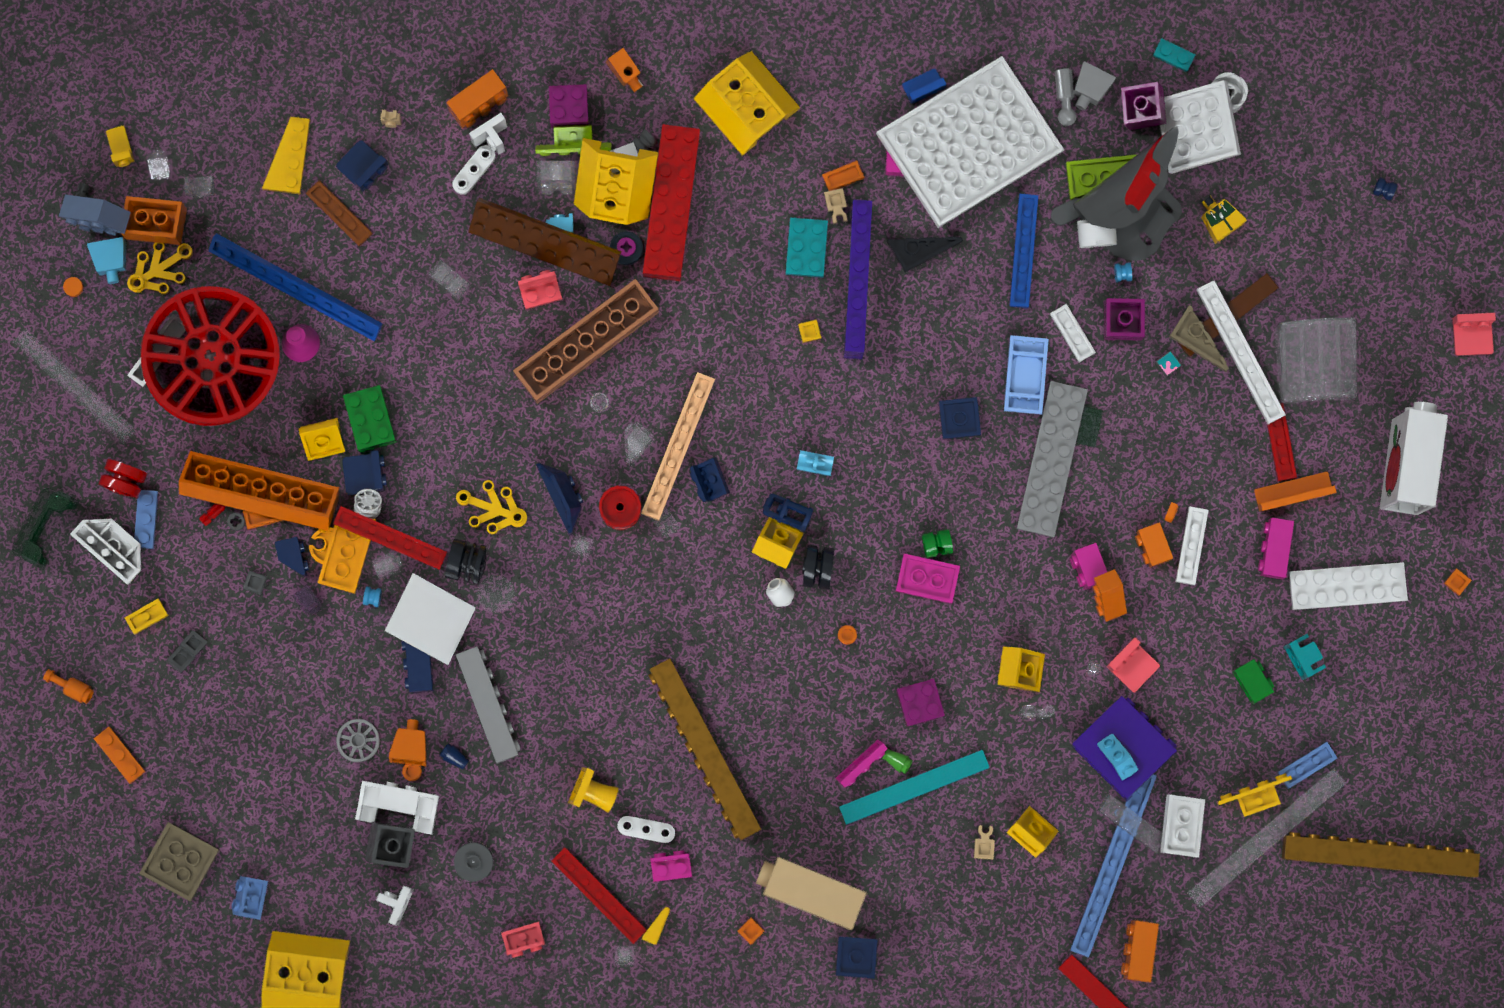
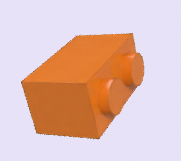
M1160 522L1136 532L1135 540L1138 547L1142 546L1144 552L1142 558L1145 565L1148 564L1151 568L1173 559Z

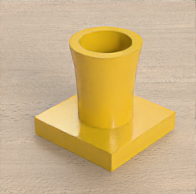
M582 767L568 803L580 807L582 800H585L609 813L617 797L618 788L591 780L594 771Z

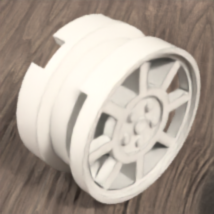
M372 489L359 491L355 496L354 512L370 519L376 518L381 512L382 498L380 494Z

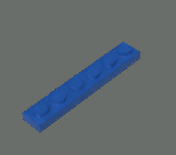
M1019 194L1009 307L1029 308L1038 195Z

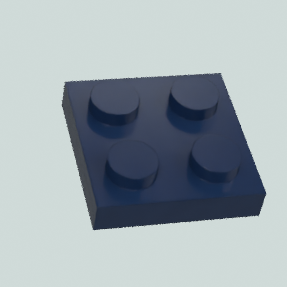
M977 397L939 401L943 440L981 436Z
M838 936L836 976L875 979L878 939Z

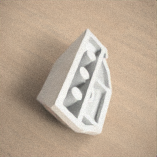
M113 519L82 520L70 534L127 585L141 571V544Z

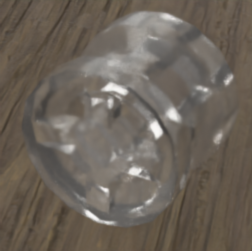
M601 392L593 394L590 399L592 410L596 413L607 411L609 408L607 395Z

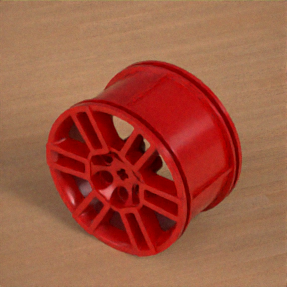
M206 286L192 288L170 298L155 312L146 327L142 340L141 366L150 393L168 413L182 421L195 425L218 426L228 424L249 414L270 391L279 367L278 339L267 315L254 301L245 295L222 287ZM203 300L223 301L232 304V306L218 325H212ZM193 302L201 323L199 326L194 325L186 308L187 303ZM174 310L178 312L187 332L185 338L158 333V329L164 319ZM243 310L248 315L231 332L228 329L239 312ZM256 322L265 337L267 349L240 347L238 341ZM211 331L218 334L219 338L215 342H211L207 338V334ZM191 339H198L200 341L198 349H192L189 346ZM153 344L177 347L179 351L177 354L153 351ZM225 344L233 345V353H224L223 346ZM207 351L215 353L216 356L213 357V361L205 359ZM195 358L198 363L197 366L189 368L186 365L187 359ZM242 358L266 359L268 364L267 367L243 364ZM153 362L180 364L182 371L167 388L163 389L154 372ZM222 363L231 365L229 373H223L220 370ZM204 370H210L213 373L211 380L207 381L202 378ZM235 373L263 378L256 392L248 400L242 398L233 378ZM187 379L191 380V386L180 401L176 402L172 398L173 395ZM223 384L226 385L235 404V407L232 409L227 408L220 389V386ZM202 386L210 388L217 408L216 413L198 412L188 408V405Z

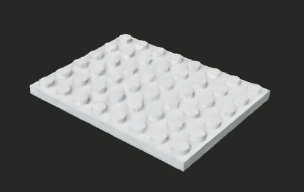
M1003 56L876 133L938 228L1064 151L1062 145Z

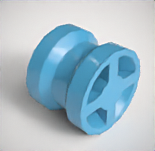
M1129 262L1125 265L1116 263L1114 265L1116 283L1122 280L1132 281L1131 263Z
M366 586L363 605L372 604L374 607L379 608L382 589L377 588L375 590Z

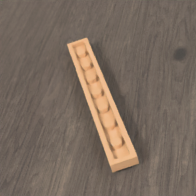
M697 372L641 514L658 521L660 520L714 384V378Z

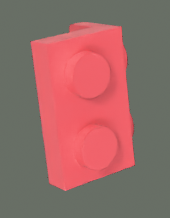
M539 922L501 933L507 955H512V958L524 955V950L530 949L531 952L541 950V945H545Z

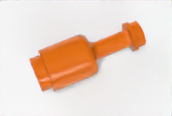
M50 669L44 674L43 679L47 683L52 681L63 687L64 695L80 703L84 702L87 704L94 694L91 686L72 677L69 680H65L55 675V671Z

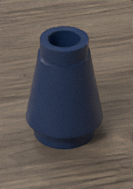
M448 743L439 755L443 761L462 770L469 762L454 744Z

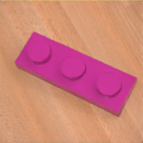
M876 740L835 779L843 787L852 785L856 781V777L868 771L871 764L875 760L882 758L888 748L880 740Z

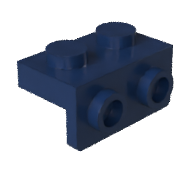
M711 458L690 467V476L696 483L698 488L697 494L703 502H711L730 493L717 458Z

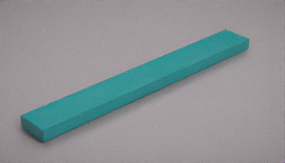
M980 750L839 806V809L847 825L990 767L983 750Z

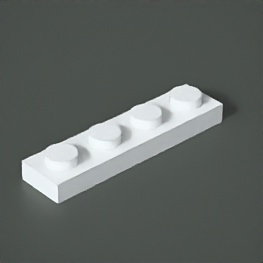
M1191 506L1188 508L1175 582L1193 586L1196 583L1208 510Z

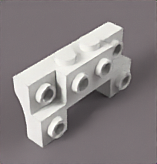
M362 781L355 819L370 823L376 822L378 808L415 815L413 829L416 832L432 835L440 796L417 792V788L406 786L405 789L398 788V784L391 782L381 785Z

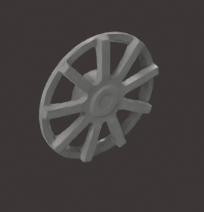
M353 719L346 722L339 729L336 744L338 751L345 759L351 762H364L376 754L380 744V736L376 727L369 721ZM358 722V730L356 733L353 731L349 724ZM362 723L370 726L364 733H361ZM347 727L352 736L349 737L341 733ZM373 729L376 737L366 738V735ZM340 738L350 741L348 744L340 747ZM376 741L374 750L366 742ZM352 746L351 753L347 756L342 750ZM363 747L372 752L365 758L362 751ZM356 749L359 750L361 759L352 758Z

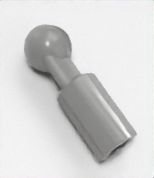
M1060 69L1055 71L1057 100L1061 101L1062 110L1058 114V120L1064 126H1071L1077 117L1076 112L1071 108V100L1074 98L1072 70Z

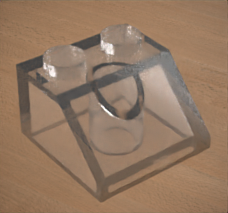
M638 421L634 424L631 422L624 430L626 465L629 469L655 442L654 435Z

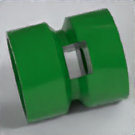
M949 529L940 530L937 534L933 532L922 534L926 558L937 557L938 553L942 555L953 553Z

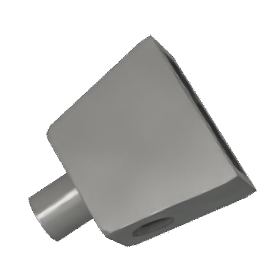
M1084 61L1074 89V95L1079 97L1075 106L1084 111L1089 103L1097 106L1113 85L1116 77Z

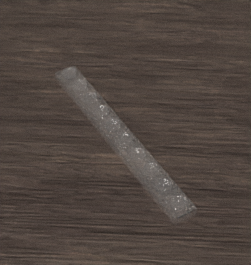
M1335 769L1329 771L1187 892L1189 897L1199 908L1341 789L1346 784L1343 778Z

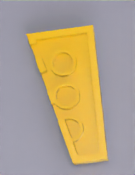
M290 117L263 184V190L301 193L310 119Z

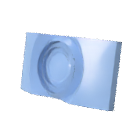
M1010 335L1004 411L1042 415L1049 339Z

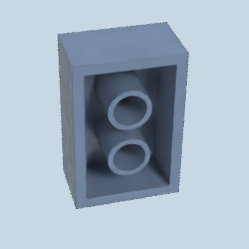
M65 195L59 217L66 219L65 223L74 226L79 225V229L90 232L92 229V231L103 234V231H105L107 234L116 235V233H125L131 212L106 200Z

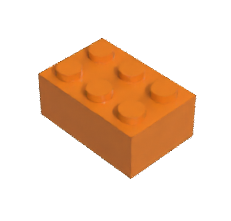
M492 69L446 103L450 113L463 129L465 126L469 128L475 124V119L479 116L484 117L492 111L491 108L496 104L498 106L503 104L507 100L508 93L506 86Z
M126 196L124 209L131 212L125 233L121 234L126 240L181 245L187 208L182 202Z
M1136 920L1131 921V924H1127L1126 936H1129L1128 943H1125L1123 955H1126V962L1122 963L1121 974L1124 975L1123 979L1151 983L1159 924Z

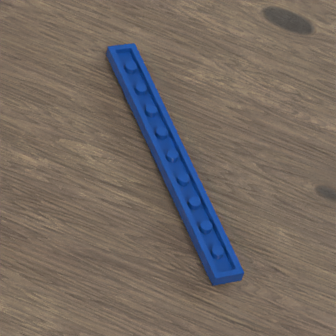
M216 233L213 236L209 252L373 341L377 339L383 323Z

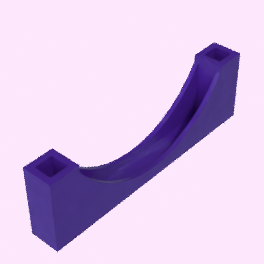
M853 200L851 209L849 283L843 357L848 359H863L865 349L872 201Z

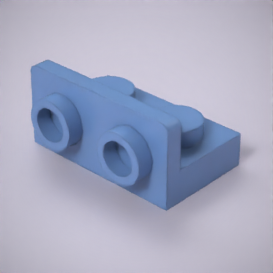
M240 876L235 887L237 891L236 899L233 900L231 907L233 915L260 920L268 881Z

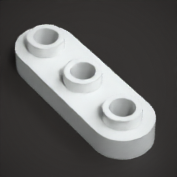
M484 145L475 152L453 180V188L456 193L464 195L470 192L494 162L495 151L492 152L489 146ZM488 152L489 156L483 157L482 154ZM471 167H477V171L471 172ZM464 181L466 184L464 187H460L459 182Z
M624 816L618 822L619 832L626 836L662 843H669L675 837L674 828L667 823L631 816ZM625 822H629L631 824L630 829L624 828L623 825ZM644 826L650 827V831L648 833L643 832L642 829ZM664 829L669 831L667 837H663L661 834Z

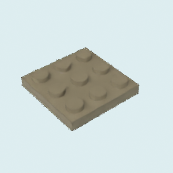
M168 822L139 874L188 901H192L220 850Z

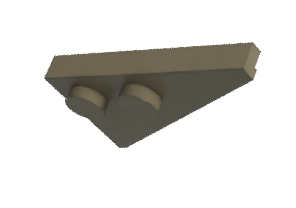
M1189 305L1169 337L1224 372H1227L1229 368L1225 359L1220 355L1212 338L1205 331L1204 325L1195 315L1192 306Z

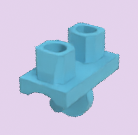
M800 450L797 470L831 476L834 457Z

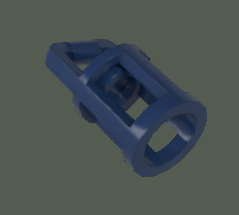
M770 494L764 503L762 513L777 520L780 524L781 522L805 533L814 508H807L792 502L790 498L785 499L776 494ZM774 501L781 503L776 513L770 511ZM789 509L805 515L804 521L801 522L787 516Z

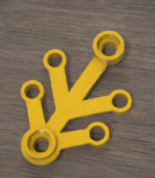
M155 242L150 270L144 274L145 263L149 261V255L145 251L139 252L137 255L136 272L127 281L128 288L135 293L149 289L159 291L162 295L168 294L170 287L167 283L157 284L149 282V280L157 277L175 281L177 284H183L186 281L183 273H172L164 270L181 259H190L193 255L191 246L186 243L179 245L176 254L160 263L161 254L165 251V244ZM158 244H162L161 250H156ZM184 249L189 250V254L186 256L182 254ZM142 254H145L146 259L143 261L140 260V256ZM178 275L183 276L182 281L176 280ZM136 280L141 282L138 287L134 286ZM163 285L167 286V290L165 292L160 291V288Z
M486 480L483 483V489L488 493L492 504L472 497L467 490H461L456 495L457 502L462 506L471 504L489 511L478 517H470L469 524L473 528H477L481 523L499 515L506 517V519L498 523H489L487 525V531L491 535L510 525L522 527L527 521L526 512L523 509L517 508L512 497V490L509 487H503L500 493L506 499L510 510L502 508L494 490V483L490 480ZM487 483L492 484V488L489 490L485 488ZM509 490V496H504L503 491ZM462 494L467 495V499L465 501H462L460 499V496ZM516 514L521 515L519 521L514 520ZM472 519H478V524L472 525ZM491 525L496 526L494 532L489 531Z

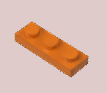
M107 727L94 738L129 784L146 772L111 727Z

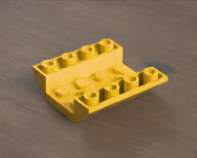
M752 51L735 59L712 78L694 97L696 103L742 156L757 144V140L783 119L787 120L800 109L798 104ZM732 81H738L740 87L737 90H733L729 84ZM762 109L765 112L764 117L756 118L754 116L755 110Z
M583 138L574 205L589 218L624 225L648 219L658 152L639 149L638 156H631L601 150L602 141ZM616 168L620 173L614 174L611 172V169ZM606 201H613L616 205L609 206Z
M272 931L262 985V1008H341V992L350 940ZM282 967H287L290 970L287 978H282L279 975V970ZM326 972L329 979L326 983H321L318 980L319 973Z

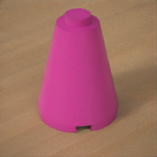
M297 324L290 327L282 338V349L285 355L296 362L309 361L320 348V339L317 332L305 324Z

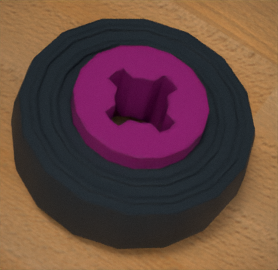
M629 231L616 234L609 246L622 251L618 264L625 266L638 262L644 250L640 237Z

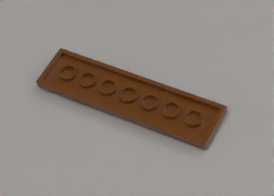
M482 198L477 200L468 231L471 234L608 286L613 281L622 252Z

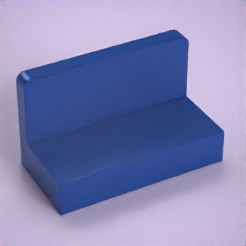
M934 68L903 83L902 87L912 105L945 89L946 82L944 78H940L937 70Z

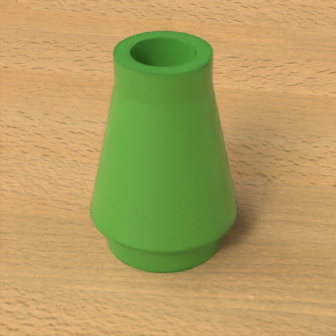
M890 749L886 750L882 758L899 773L903 772L904 774H906L913 760L909 759V756L891 751Z

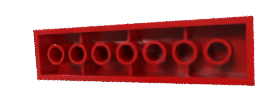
M662 124L643 277L681 282L700 129Z

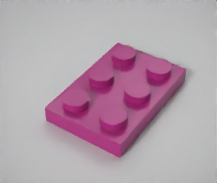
M904 554L895 592L952 604L960 566Z

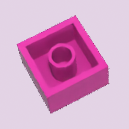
M1097 543L1075 550L1071 554L1070 564L1073 569L1077 570L1078 576H1076L1078 585L1083 587L1084 590L1095 586V577L1107 573Z

